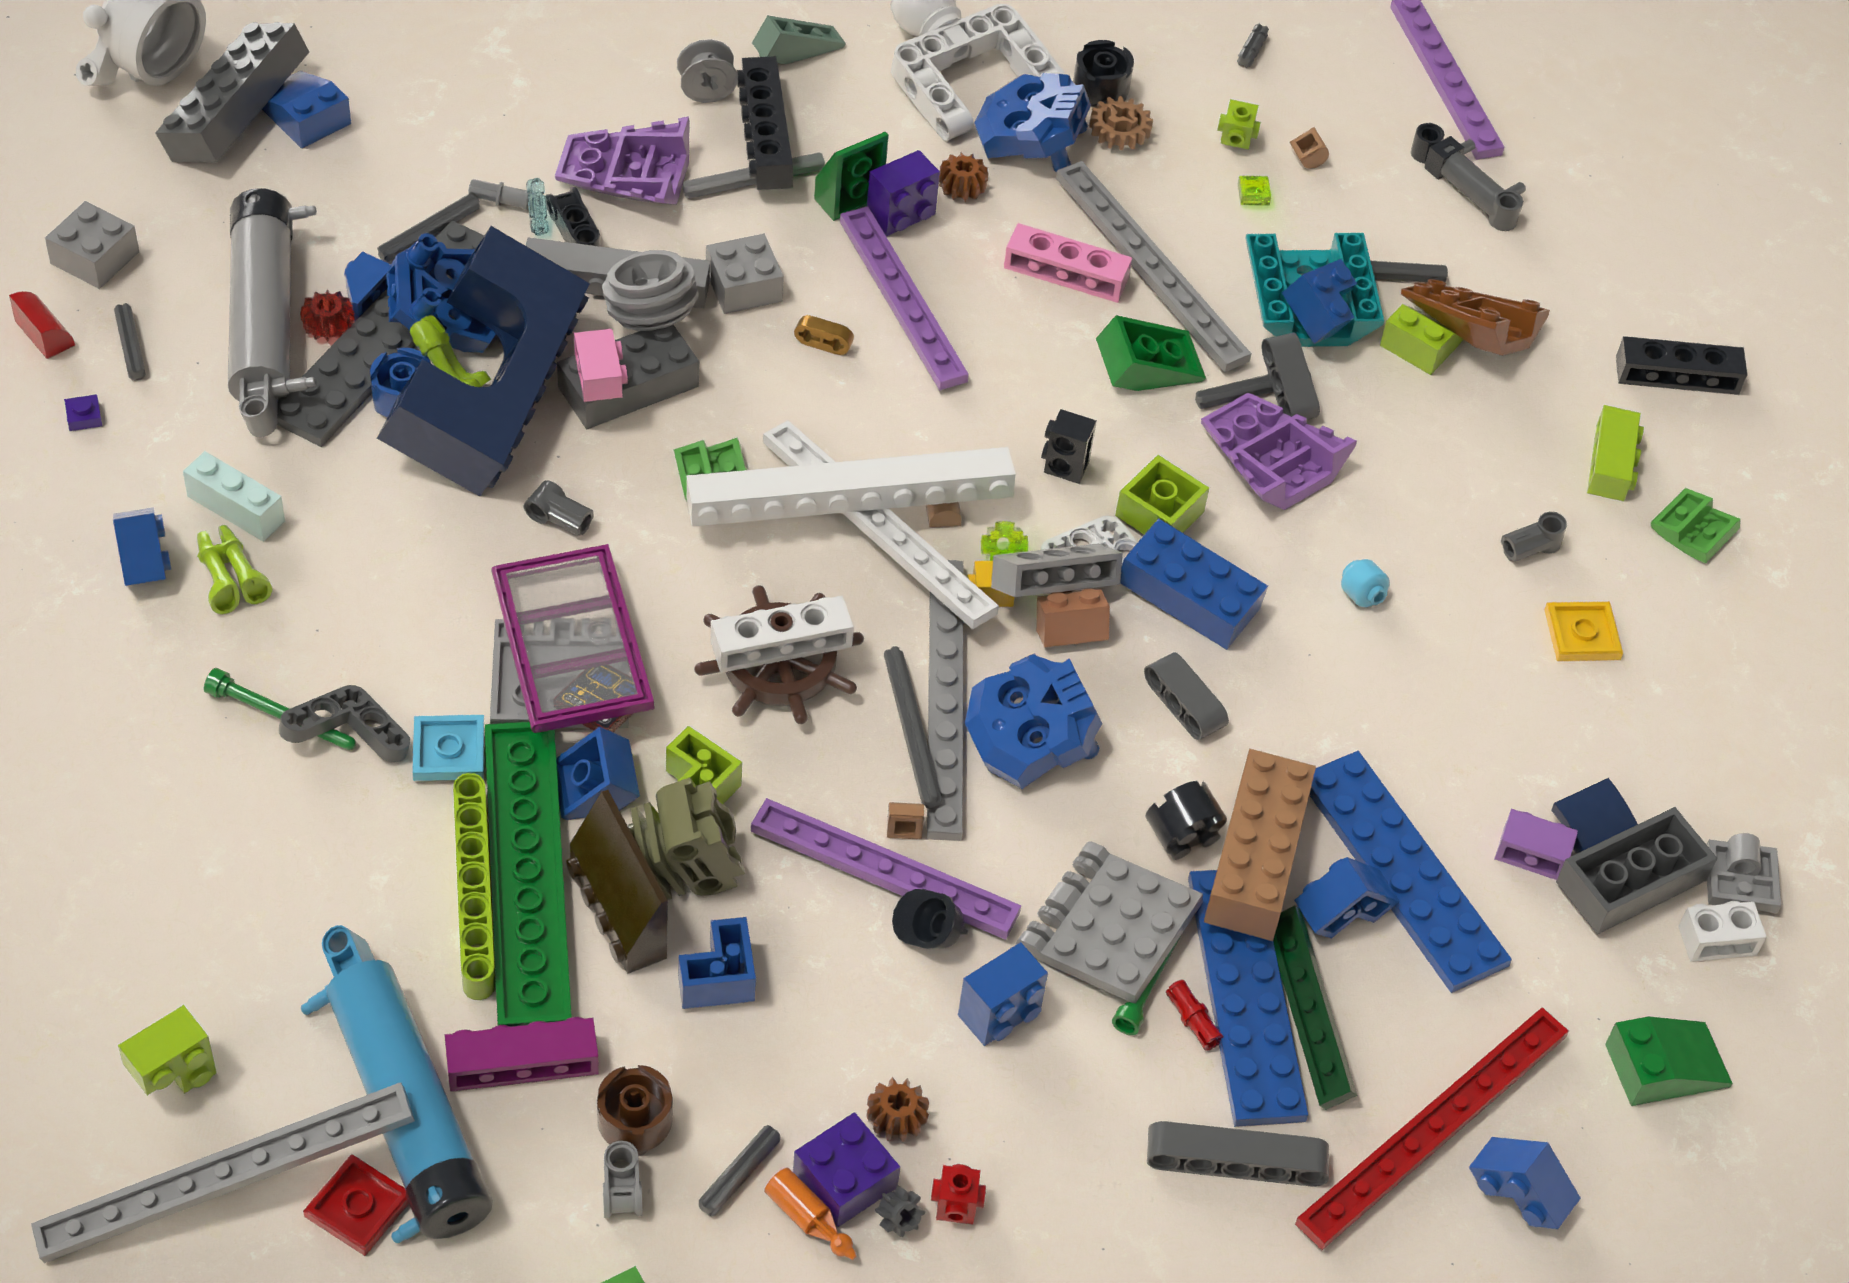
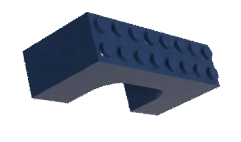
M490 226L468 259L446 303L485 324L499 337L503 346L504 356L489 387L470 386L422 359L399 393L376 439L478 496H481L487 486L493 488L501 473H505L514 457L511 455V452L520 444L525 434L522 429L524 425L527 426L536 411L533 406L535 402H539L547 388L544 385L545 379L549 380L557 367V363H555L556 357L559 358L568 344V341L565 340L566 334L570 336L579 319L576 318V312L580 314L588 302L589 297L585 296V293L590 283L495 227Z

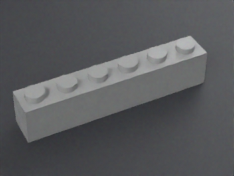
M529 237L526 242V246L590 283L586 291L587 294L603 296L602 285L611 267L623 258L640 253L638 251ZM682 257L683 260L693 266L699 296L693 307L705 308L710 284V261Z

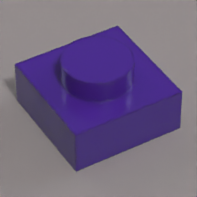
M97 394L64 399L69 431L102 427Z

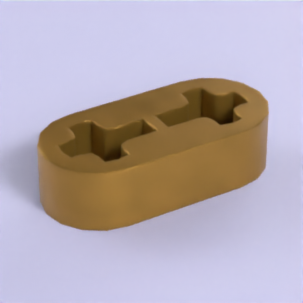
M811 315L802 316L794 330V336L800 343L837 355L846 354L854 340V334L848 327Z

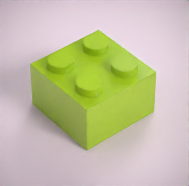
M1157 455L1120 490L1115 516L1144 535L1158 518L1184 533L1204 513L1209 487Z

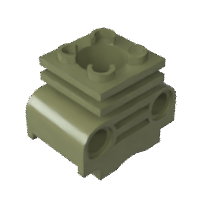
M687 778L662 787L656 793L658 812L650 802L643 804L646 818L638 807L630 809L633 823L629 824L628 827L667 900L672 899L670 885L678 896L686 894L684 882L694 894L699 896L715 895L738 887L735 877L744 875L745 870L743 860L735 846H728L735 843L736 825L734 815L727 806L717 800L716 790L710 781L696 786L691 778Z

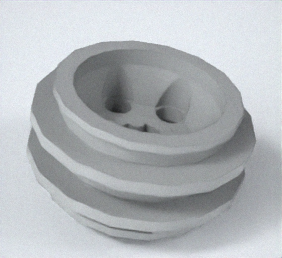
M649 250L621 259L611 267L602 285L608 314L625 328L636 331H652L680 322L690 314L699 296L693 266L683 260L677 253L666 250Z

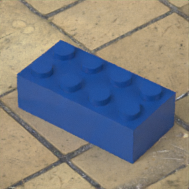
M1159 518L1127 554L1121 567L1120 584L1226 650L1260 610L1268 589V585Z

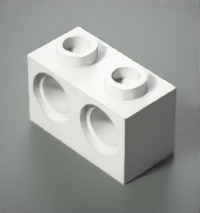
M1730 901L1721 905L1709 906L1706 904H1696L1692 907H1687L1678 926L1690 962L1757 956L1767 938L1754 902L1740 903L1739 901Z

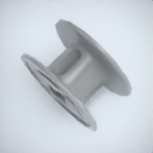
M708 39L691 43L680 52L677 58V70L681 75V89L687 97L702 103L716 102L726 98L734 91L738 84V73L733 66L734 55L730 47L721 41Z

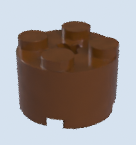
M638 1065V1068L625 1069L624 1066L609 1073L601 1082L597 1096V1124L604 1140L608 1144L616 1141H627L637 1149L638 1156L644 1155L648 1150L657 1147L665 1140L671 1130L673 1116V1098L668 1080L656 1069L644 1065Z

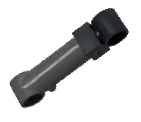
M1420 124L1416 129L1410 151L1414 160L1425 164L1424 168L1436 179L1439 180L1445 177L1489 215L1488 221L1492 227L1500 231L1513 230L1517 225L1524 202L1520 195L1526 191L1524 183L1518 182L1504 190L1465 156V154L1475 149V142L1468 139L1460 144L1452 136L1444 139V130L1437 124Z

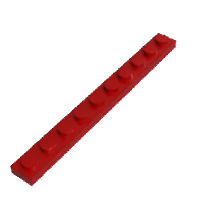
M1541 1007L1298 1216L1295 1225L1323 1250L1567 1037L1569 1030Z

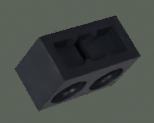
M1060 409L1056 420L1050 419L1044 437L1049 439V441H1046L1041 458L1046 460L1044 473L1080 484L1090 462L1097 420Z

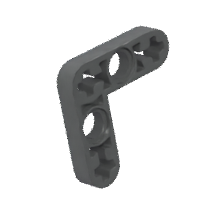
M356 685L340 687L283 712L280 718L279 734L284 740L291 743L304 742L348 723L383 760L399 762L405 759L408 754L410 745L408 734L364 689ZM325 710L330 712L332 716L321 717L315 712ZM375 720L381 726L371 727L366 725L364 721Z

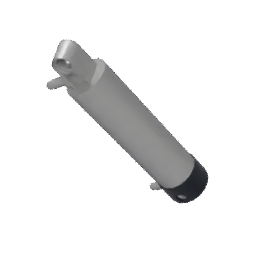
M266 188L250 189L242 192L234 198L230 207L231 262L228 389L230 394L239 401L240 413L249 432L255 437H265L274 432L277 427L278 401L282 397H286L291 392L307 390L317 385L314 377L290 379L291 241L293 238V220L316 215L317 210L315 206L306 205L292 208V205L285 196L277 191Z

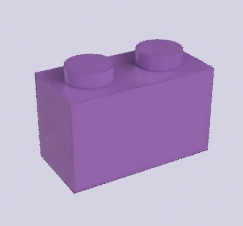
M1511 808L1494 859L1557 880L1565 859L1571 857L1578 830L1566 827L1561 823H1554L1533 816L1528 812H1521Z

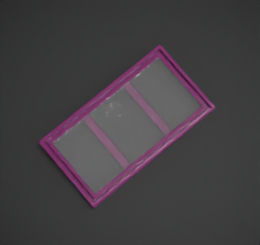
M609 544L496 565L491 568L533 733L655 709L654 699Z

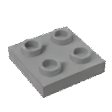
M1749 833L1736 834L1728 842L1709 839L1706 845L1718 859L1707 879L1708 904L1721 905L1730 901H1739L1740 903L1754 902L1757 911L1777 913L1781 907L1777 848L1760 846L1759 838Z

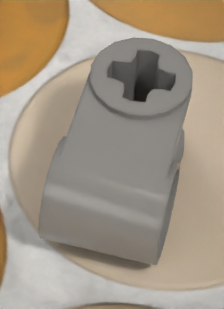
M627 1141L613 1142L607 1147L604 1154V1218H610L613 1213L635 1212L636 1216H642L641 1181H639L637 1149ZM623 1160L630 1165L625 1168H617L612 1164Z

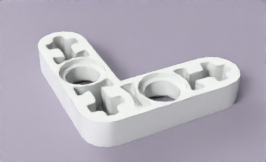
M1102 516L1043 542L1041 550L1076 546L1073 543L1074 540L1084 539L1089 544L1099 543L1117 551H1131L1138 542L1118 518Z

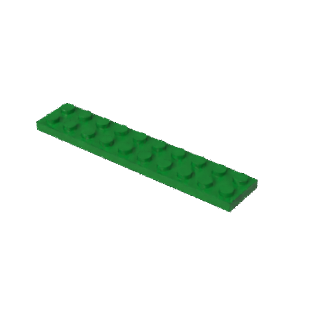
M530 722L485 724L497 1025L514 1027L528 1025L535 1021L547 1023L565 1021L571 1018L572 1015L555 729L533 733Z

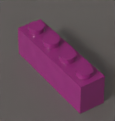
M571 1017L565 1021L558 1022L535 1021L523 1026L509 1027L499 1025L487 1030L471 1031L464 1029L452 1034H444L450 1092L599 1075L594 1018Z

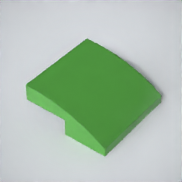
M738 437L707 447L705 441L701 440L673 449L686 502L688 475L747 470Z
M1685 488L1651 521V528L1685 554L1707 563L1740 529V518L1714 509L1713 498Z

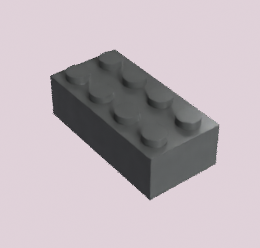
M674 324L652 331H638L615 340L621 342L623 360H619L620 365H626L628 384H622V398L584 402L575 355L557 362L558 388L586 430L699 387L700 361Z
M1673 807L1565 859L1556 883L1598 935L1707 881L1718 858L1677 808Z

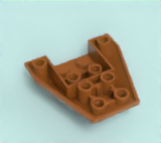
M1429 279L1428 283L1416 282L1414 286L1402 288L1401 290L1402 296L1473 347L1501 356L1529 349L1550 310L1540 307V303L1534 300L1523 299L1522 302L1473 292L1468 288L1446 286L1445 282Z

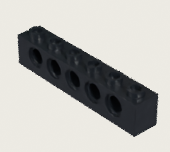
M777 57L742 58V70H737V87L739 88L742 123H744L745 141H749L746 142L747 160H749L750 178L756 179L757 190L793 188V162Z

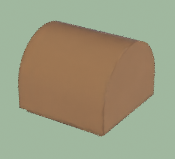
M1315 127L1289 142L1301 163L1307 169L1319 167L1329 157V150Z
M959 502L926 505L929 527L961 526L962 518Z
M889 802L887 838L922 839L924 804Z

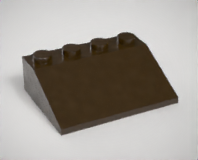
M607 789L600 793L569 844L570 859L566 860V865L573 880L578 878L582 885L580 892L587 907L592 906L596 912L594 917L601 935L607 934L610 939L609 948L616 963L621 962L627 974L667 959L668 900Z

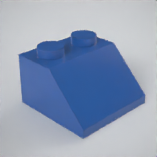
M598 727L556 758L561 818L565 820L586 818L600 793L607 789L619 811L640 797L629 739Z

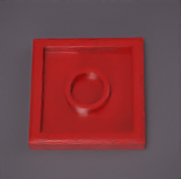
M351 1154L307 1205L303 1213L305 1218L366 1256L409 1203L403 1186Z

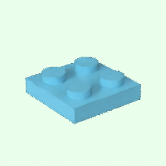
M484 715L414 716L413 781L456 780L457 777L466 773H475L484 779Z

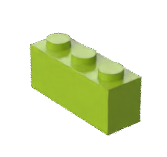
M1608 405L1603 406L1596 424L1587 487L1588 494L1624 502L1628 490L1635 489L1638 472L1633 471V468L1638 466L1641 449H1637L1636 445H1640L1644 432V427L1639 426L1641 413Z

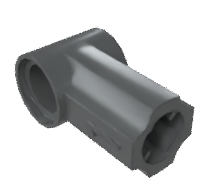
M549 480L543 481L523 505L526 514L535 522L545 524L549 520L576 535H584L594 518L592 509L566 497L563 489Z
M1545 512L1540 515L1538 522L1503 535L1501 544L1504 554L1509 561L1513 560L1516 562L1539 552L1555 553L1562 545L1567 527L1566 519L1557 512Z

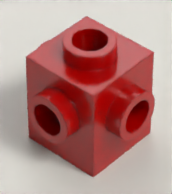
M963 1164L943 1165L941 1179L934 1178L932 1185L931 1201L938 1202L936 1220L973 1225L976 1207L984 1208L986 1185L979 1184L981 1170L972 1169Z

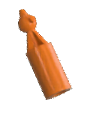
M788 1167L780 1170L770 1179L764 1192L806 1234L830 1241L831 1251L837 1256H845L852 1260L857 1257L853 1249L851 1237L845 1233L838 1234L831 1209Z

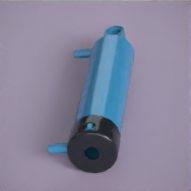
M342 925L331 927L322 939V949L334 978L325 986V989L301 1005V1011L303 1014L309 1015L330 1003L366 1094L374 1093L401 1082L405 1087L415 1119L412 1123L383 1133L414 1218L393 1232L391 1237L395 1243H400L405 1239L408 1240L420 1231L425 1237L433 1239L450 1238L462 1234L477 1226L492 1210L493 1200L482 1173L471 1155L394 969L388 962L374 959L369 944L364 938Z

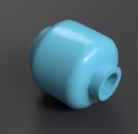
M1355 560L1345 567L1342 573L1341 587L1358 606L1370 607L1378 605L1385 600L1390 580L1372 560Z

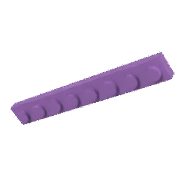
M1392 0L1390 8L1464 140L1471 139L1475 142V149L1471 151L1475 159L1502 156L1505 148L1421 0Z
M869 207L841 213L840 223L938 389L943 390L967 383L969 375Z
M768 798L765 799L751 823V832L901 896L914 889H926L946 894L961 909L965 923L1005 940L1021 911V905Z

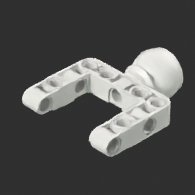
M891 0V11L896 22L904 31L918 36L896 47L891 74L923 117L944 141L965 134L974 127L973 118L969 110L939 72L951 67L952 63L967 57L971 59L996 48L1007 58L1011 69L1018 77L1023 74L1041 77L1042 73L1065 74L1050 55L1047 48L1019 13L1010 5L997 4L961 18V10L956 7V0Z

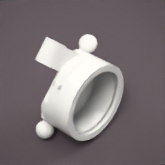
M107 0L103 3L102 7L99 5L86 7L83 12L84 22L88 27L97 29L99 38L95 49L78 62L76 77L81 84L86 86H107L114 82L120 67L127 71L131 80L139 82L140 79L149 85L158 86L174 80L189 66L202 43L206 27V13L200 0Z

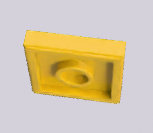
M1610 601L1546 603L1544 611L1557 661L1621 660L1623 650Z

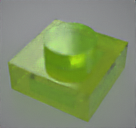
M1239 176L1237 185L1240 205L1270 206L1271 192L1268 176Z

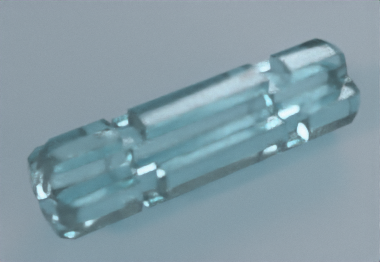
M540 178L529 179L526 183L527 193H530L527 196L529 218H532L530 220V230L536 236L547 234L549 230L548 221H546V196L542 195L545 193V186Z

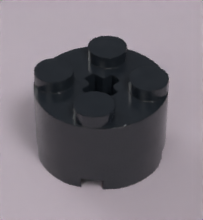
M1110 40L1088 42L1084 45L1083 50L1077 53L1073 82L1075 85H1084L1091 107L1098 105L1099 101L1106 104L1108 97L1118 101L1119 96H1122L1123 100L1126 101L1133 73V55L1124 46L1123 50L1115 47V42Z
M1191 781L1172 789L1163 795L1166 799L1165 803L1159 808L1154 803L1146 812L1145 817L1165 851L1171 855L1173 860L1185 857L1190 853L1191 847L1200 843L1203 847H1208L1217 842L1221 837L1218 831L1227 822L1225 813L1204 781L1201 786L1198 781Z

